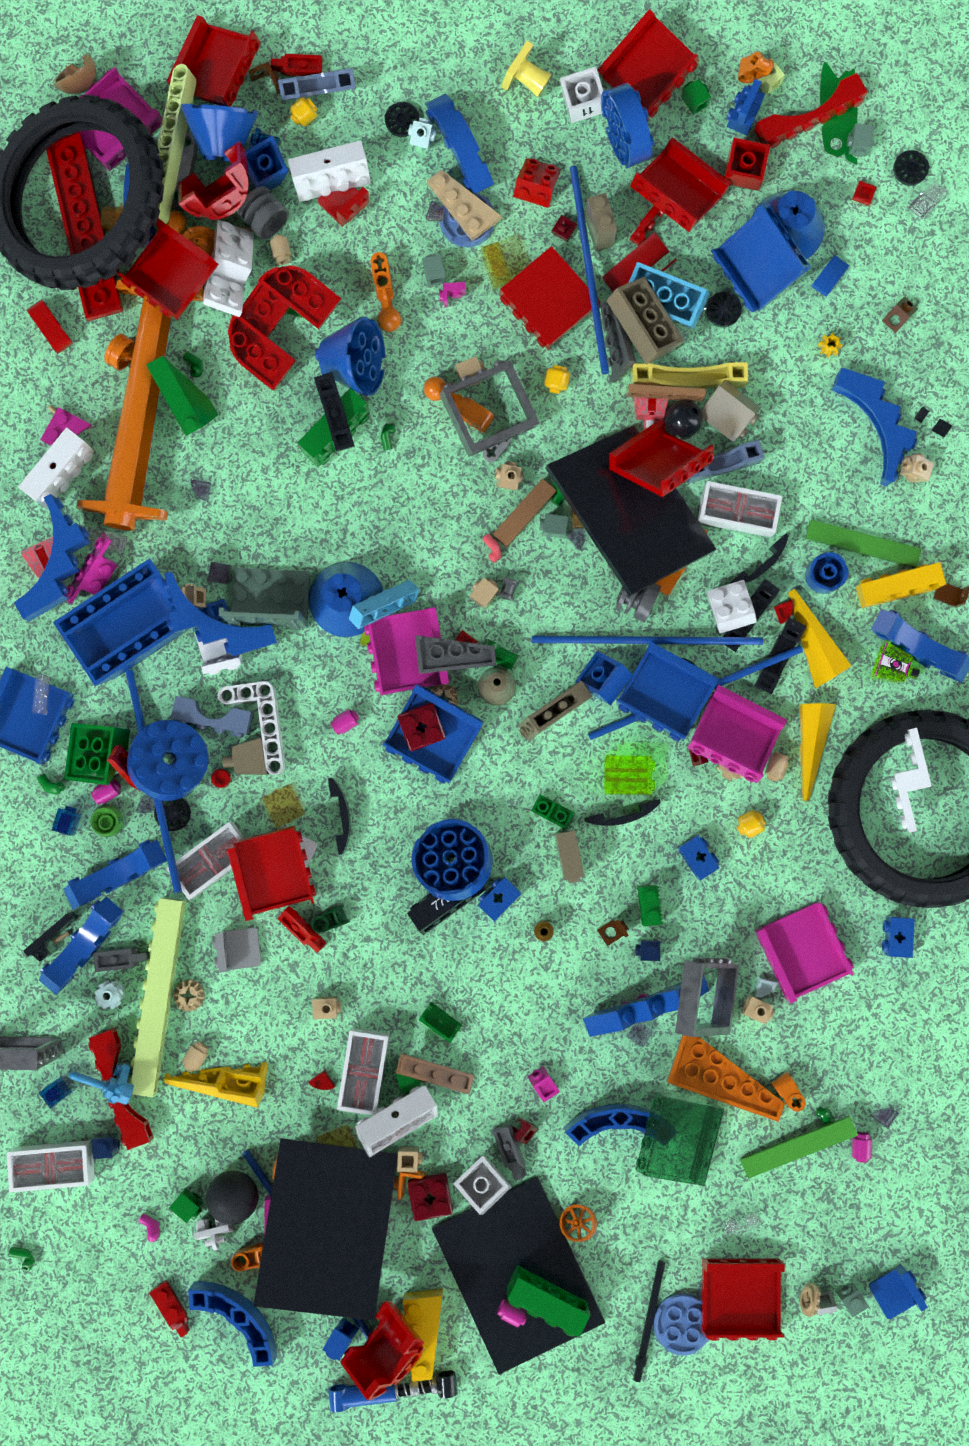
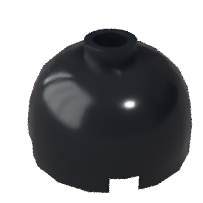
M679 400L666 409L664 422L673 436L678 435L682 437V440L691 438L699 431L703 422V415L700 408L694 402Z

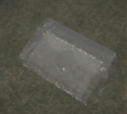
M39 674L35 676L32 713L34 714L47 713L50 677L47 675Z

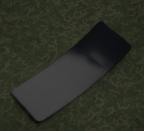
M922 406L915 419L922 423L930 411ZM939 419L932 431L945 437L952 425Z

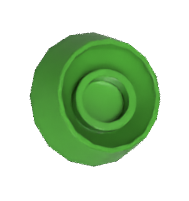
M104 804L98 806L93 811L90 823L96 834L108 838L120 832L124 819L117 807Z

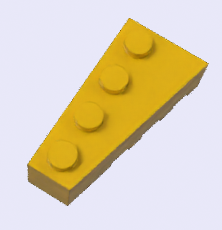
M941 563L924 564L915 567L916 569L900 570L894 575H890V573L879 576V579L873 581L872 578L861 580V584L856 586L861 609L935 591L946 585Z
M443 1288L404 1293L405 1318L424 1342L422 1345L424 1348L422 1355L411 1369L412 1382L431 1380L433 1376Z

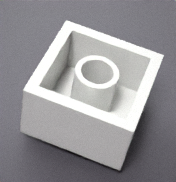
M596 67L560 78L561 89L571 123L602 114L601 94L603 88Z
M744 580L707 591L719 634L757 622Z
M481 1156L453 1183L479 1215H483L512 1187L486 1156Z

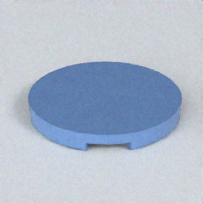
M474 194L493 209V206L486 197ZM443 205L439 216L441 231L447 240L454 245L466 248L478 246L485 242L494 230L493 226L474 241H471L446 207Z
M676 1293L666 1297L658 1305L655 1311L653 1328L656 1338L667 1351L676 1355H691L709 1341L701 1332V1299L688 1293Z

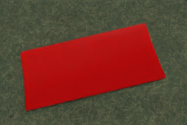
M654 232L602 278L611 291L614 292L618 287L629 283L637 262L652 267L670 251ZM675 258V259H674L673 261H671L666 267H664L661 271L664 272V271H665L668 267H670L675 261H677V259Z

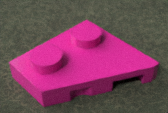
M58 407L40 440L52 446L66 427L74 434L79 435L86 429H90L92 425Z

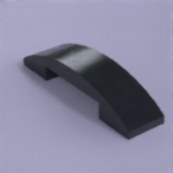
M333 372L314 377L336 452L355 447Z
M787 533L784 534L769 548L773 555L750 576L745 571H742L729 584L741 580L748 584L765 573L782 554L789 535Z
M766 579L761 582L750 597L756 621H758L781 590ZM756 623L727 631L723 637H746ZM725 645L734 652L740 647V645Z
M789 617L767 659L794 648L807 626ZM789 658L761 669L754 686L772 695Z
M328 778L330 797H338L343 835L336 836L338 855H342L347 849L350 838V811L341 787L334 778Z
M660 799L641 803L639 804L641 812L605 820L604 813L585 817L584 822L602 826L630 823L652 812L661 802Z

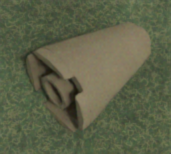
M503 668L488 669L479 679L478 692L481 698L488 704L503 705L510 701L515 694V679L510 672ZM499 681L501 682V684L499 686H495L493 682Z

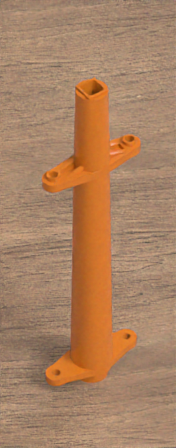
M171 211L167 225L182 235L186 231L187 219L180 211ZM117 280L116 288L120 293L139 296L134 292L135 288L133 286L129 289L121 280ZM203 287L192 301H203ZM146 296L143 298L104 501L77 500L76 508L82 511L104 514V525L125 531H134L136 521L140 519L166 521L168 517V512L165 510L141 506L160 392L146 364L162 355L165 357L171 315L167 318L159 311V306L154 308L146 301L148 299Z

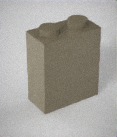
M606 193L587 198L585 220L595 252L613 247L617 226Z
M724 380L702 408L701 412L705 421L732 442H735L738 437L742 439L748 432V429H746L748 424L753 425L758 419L759 415L757 413L761 407Z
M575 830L554 834L563 879L565 881L568 880V883L580 882V878L584 877Z

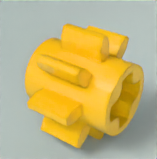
M831 333L828 337L824 334L822 341L817 345L821 347L820 354L824 353L827 358L831 354L837 356L838 350L843 347L842 344H839L841 337L837 338L834 336V333Z

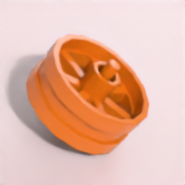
M124 334L115 336L105 352V363L113 366L118 371L125 369L131 362L135 341Z
M571 1205L562 1212L560 1228L567 1239L573 1242H584L595 1234L597 1218L589 1207ZM582 1208L579 1217H577L573 1209ZM586 1210L591 1217L582 1219ZM569 1212H571L573 1220L566 1219ZM592 1221L591 1230L585 1226L586 1222ZM565 1223H571L573 1226L568 1232ZM576 1228L578 1239L570 1236ZM581 1228L589 1233L584 1238L581 1235Z

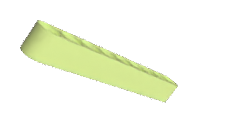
M179 64L173 69L158 141V155L162 160L164 177L161 180L164 185L163 201L158 204V209L160 210L158 218L166 224L170 217L188 127L181 104L193 103L197 83L195 76L185 64Z

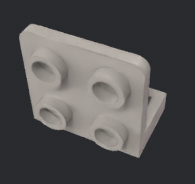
M257 928L215 933L212 943L213 948L217 950L215 967L216 969L219 968V973L261 965Z

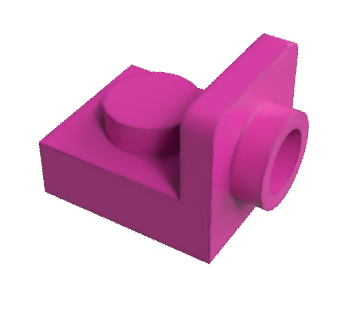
M465 282L443 283V290H439L440 302H444V308L448 307L447 297L451 296L453 299H459L462 296H466Z
M544 1066L536 1069L528 1076L530 1083L543 1102H546L560 1092Z

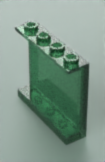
M655 1092L635 1170L646 1177L705 1186L724 1108L707 1102V1104L664 1096Z

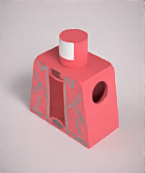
M633 397L636 420H644V430L659 419L663 420L668 399Z
M53 537L20 552L38 578L44 572L50 558Z

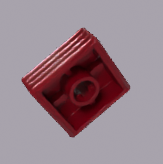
M431 702L397 716L410 751H415L446 739V734L435 705ZM419 722L427 725L425 731L422 732L421 729L418 730L416 728L419 726Z
M446 1173L428 1175L422 1179L412 1178L408 1180L414 1221L452 1215L453 1208ZM428 1193L435 1196L433 1201L426 1199Z

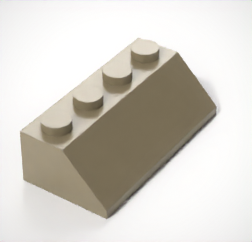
M645 277L618 287L606 300L646 365L660 359L684 342V339Z

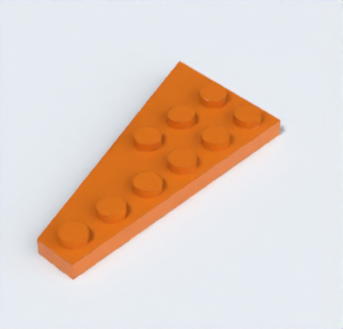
M682 1035L667 1083L779 1122L785 1105L782 1100L702 1038Z

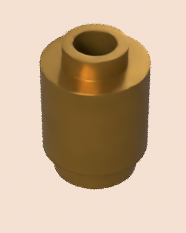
M539 921L534 926V934L538 940L545 942L553 937L554 930L549 922ZM542 928L548 930L546 935H541L540 931Z

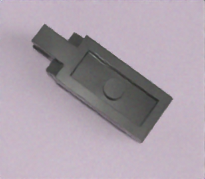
M138 948L93 953L95 972L134 968L135 966H140L139 961L150 959L149 951L138 953Z
M512 1124L494 1128L493 1134L505 1168L508 1167L512 1171L515 1181L523 1179L527 1176L526 1165L519 1143L514 1137L515 1132Z

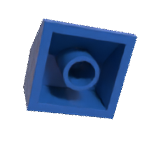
M273 135L245 151L248 172L255 188L265 186L272 190L282 183L289 170Z
M596 651L575 682L579 683L582 681L591 694L601 701L612 705L633 674L620 662Z

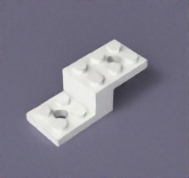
M217 221L214 250L211 257L219 265L205 282L204 305L240 317L243 306L244 285L252 270L254 233L231 225L228 222Z
M917 728L907 730L908 734L904 735L907 746H911L913 752L909 754L911 764L916 765V768L893 773L894 777L890 778L892 788L897 790L899 796L895 797L897 808L899 810L902 809L903 816H900L902 828H907L909 833L917 831L907 792L932 786Z

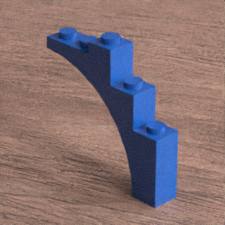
M841 367L836 375L832 391L847 397L857 404L876 428L883 451V472L880 484L888 486L896 481L898 476L896 469L898 464L902 463L904 454L914 449L917 443L915 438L917 431L897 425L901 418L899 413L901 406L882 400L885 393L883 388L884 381Z
M52 494L44 497L53 524V544L50 558L37 583L25 595L14 602L21 617L29 622L69 599L67 595L68 589L62 581L80 571L77 566L79 562L73 553L91 543L88 539L90 534L87 529L74 523L68 513L65 514L63 510L65 506L62 500Z
M172 572L164 574L165 579H162L165 591L169 590L171 597L168 598L171 609L176 611L169 613V619H166L169 630L179 633L197 627L198 630L195 631L198 642L202 641L203 645L226 639V642L223 643L227 654H231V657L277 643L271 624L260 627H238L210 618L198 610L186 598Z
M704 974L702 978L700 996L709 992L708 984L705 980ZM682 982L646 997L596 1011L584 1017L583 1021L589 1037L622 1031L635 1023L654 1020L664 1013L677 1011Z

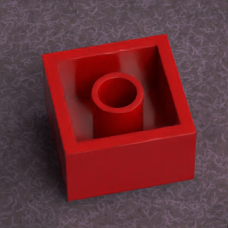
M734 137L729 148L723 177L731 182L730 185L759 191L764 179L771 145Z

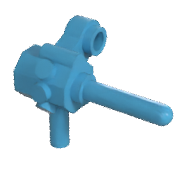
M124 1063L116 1066L114 1071L116 1079L110 1077L108 1081H101L75 1071L69 1074V1077L73 1080L101 1089L103 1097L107 1098L108 1102L112 1104L119 1102L126 1105L134 1088V1085L127 1083L130 1066Z

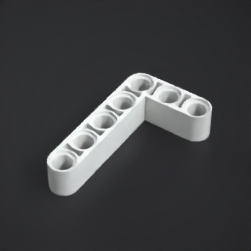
M267 681L221 688L218 692V699L226 705L257 702L266 770L272 775H281L285 771L286 765L275 687ZM264 686H269L270 693L266 696H263L261 692L262 688ZM249 688L251 696L244 698L243 691ZM227 691L232 692V698L229 701L224 700V694ZM266 705H272L273 711L271 714L266 715L264 713ZM273 723L275 731L268 734L266 727ZM276 742L278 749L276 752L271 753L269 745ZM278 761L280 769L274 772L271 765L273 762Z

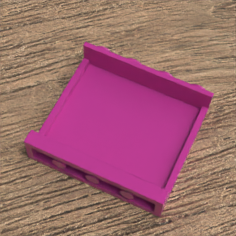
M116 67L107 71L84 94L99 96L101 99L108 98L118 102L143 122L148 128L150 135L162 125L163 119L156 109L153 110L119 75ZM80 131L85 147L109 172L126 157L123 146L115 136L103 131Z
M436 607L385 616L364 626L365 635H369L370 642L367 643L368 653L373 655L374 660L370 662L372 673H376L377 680L374 681L375 691L379 692L380 695L412 690L416 684L429 687L449 683L447 671L419 674L415 635L441 639Z
M718 685L706 705L687 748L697 755L708 758L712 763L720 764L726 767L728 771L743 776L747 781L758 783L764 776V768L787 719Z
M815 902L754 930L783 995L790 1004L798 1001V997L848 974L854 975L852 971L854 965L850 958H846L844 953L846 948L835 934L837 929L834 923H830L827 917L829 915L828 909L820 902Z

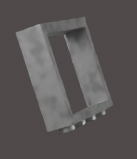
M500 361L493 365L494 368L489 370L483 368L473 377L467 375L461 378L459 383H448L443 386L439 394L468 457L532 430L539 424L538 418L511 361L505 363ZM505 371L527 420L474 443L451 394Z
M693 957V960L684 961L675 1033L690 1037L730 1035L739 964L731 963L732 960L727 958ZM704 968H718L711 1023L697 1024Z
M0 1036V1070H38L60 1058L63 1054L64 1048H62L61 1038Z

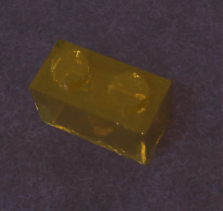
M499 241L481 247V257L492 290L503 287L511 280V276Z

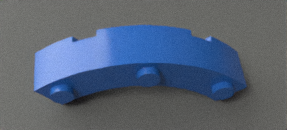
M445 93L427 102L428 110H426V115L430 122L432 121L444 136V143L447 149H451L463 174L464 179H462L464 187L473 194H476L494 185L486 162H482L477 153L480 151L479 146L460 111H455L454 102Z
M881 609L871 628L880 639L889 640L891 642L889 646L928 669L930 666L941 670L939 673L943 676L961 683L964 681L969 671V655L966 652L952 650L928 638V634L917 631L906 623L897 611Z
M150 840L144 841L139 844L140 848L122 859L117 857L109 861V866L82 879L76 877L68 881L69 885L63 890L72 909L74 910L101 896L103 891L108 894L143 876L147 871L153 870L165 863L167 858L158 840L150 842Z
M105 897L102 901L97 900L92 905L91 914L80 930L77 929L70 937L72 939L71 942L51 964L47 963L41 969L39 981L55 995L74 978L73 974L79 966L81 968L84 967L93 956V953L100 948L110 935V929L120 920L124 911L108 897Z
M608 1104L590 1109L578 1115L564 1126L565 1133L578 1146H581L586 1140L599 1134V1132L608 1129L638 1130L652 1137L662 1146L677 1133L674 1126L658 1114L629 1104Z
M194 1281L188 1289L189 1309L206 1311L213 1314L215 1312L225 1317L246 1338L253 1367L273 1366L277 1358L276 1344L270 1326L259 1309L254 1307L249 1299L234 1289L213 1282Z

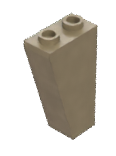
M580 681L518 725L521 735L527 738L528 741L532 740L593 696L584 683Z

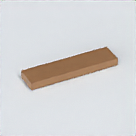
M629 384L627 388L628 397L702 402L706 395V389L640 384Z
M542 478L492 536L507 548L553 497L557 490Z
M405 1054L400 1055L396 1069L397 1074L466 1094L470 1093L474 1079L473 1074Z

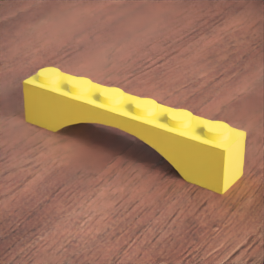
M748 362L725 363L696 368H677L653 363L646 365L643 363L633 364L631 369V384L718 388L726 380L735 388H744L748 382Z

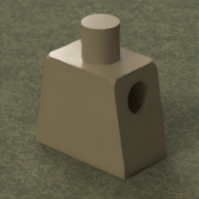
M262 738L233 746L232 755L222 757L223 767H234L235 774L269 775L265 766Z

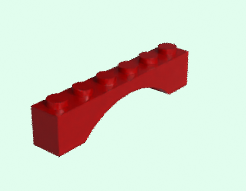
M855 73L841 80L831 98L817 109L795 116L773 114L758 121L754 132L760 143L771 145L770 147L773 149L786 139L791 140L798 133L811 130L818 123H826L832 116H840L847 109L860 106L864 102L868 91L858 73Z
M115 1027L89 1038L88 1046L95 1055V1067L101 1073V1081H108L110 1077L116 1079L114 1071L118 1063L122 1044ZM108 1102L109 1107L113 1108L115 1113L114 1122L121 1131V1142L123 1146H126L127 1150L149 1143L154 1138L148 1120L139 1115L129 1103L124 1105L116 1102V1104Z

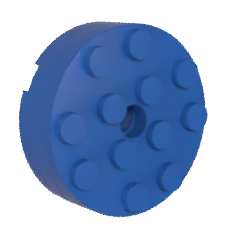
M623 83L602 92L601 111L602 117H605L608 122V127L605 129L613 151L622 166L625 165L627 169L651 158L654 140L646 120L648 119V112L645 107L642 108L639 92L637 90L634 91L628 83Z
M174 720L156 721L144 727L135 736L127 755V771L136 788L151 796L150 798L161 801L181 799L193 792L203 779L208 767V750L199 733L187 724ZM163 758H169L172 764L165 763Z
M447 819L429 826L422 836L416 840L412 850L411 862L416 878L430 894L442 900L458 901L471 897L485 885L491 874L493 858L489 844L477 828L463 820ZM452 857H455L454 861L448 862Z

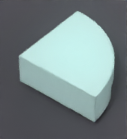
M758 977L754 996L763 997L775 990L778 982Z

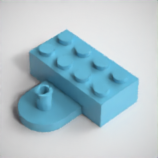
M637 262L629 283L645 277L672 322L695 329L710 293L708 290Z

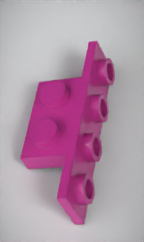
M103 533L96 540L94 549L85 557L84 565L79 569V572L75 573L74 581L71 585L67 586V595L69 597L67 602L72 605L81 589L93 595L101 591L117 568L116 562L102 556L111 543V539L107 534Z

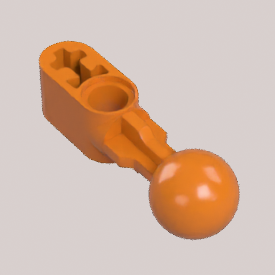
M376 252L372 255L370 262L377 300L381 302L382 307L378 314L377 322L382 330L393 332L401 324V315L392 305L394 294L388 259L385 254ZM379 260H382L383 271H380L377 265ZM382 278H386L388 280L387 284L384 286H380L378 284L379 280Z
M430 377L424 384V394L432 401L441 400L439 394L447 383L441 377ZM452 393L451 396L463 421L481 433H485L495 416L474 400Z

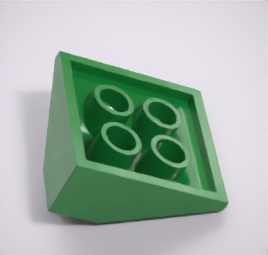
M72 723L64 780L109 785L116 770L107 759L117 745L122 746L127 751L130 730Z

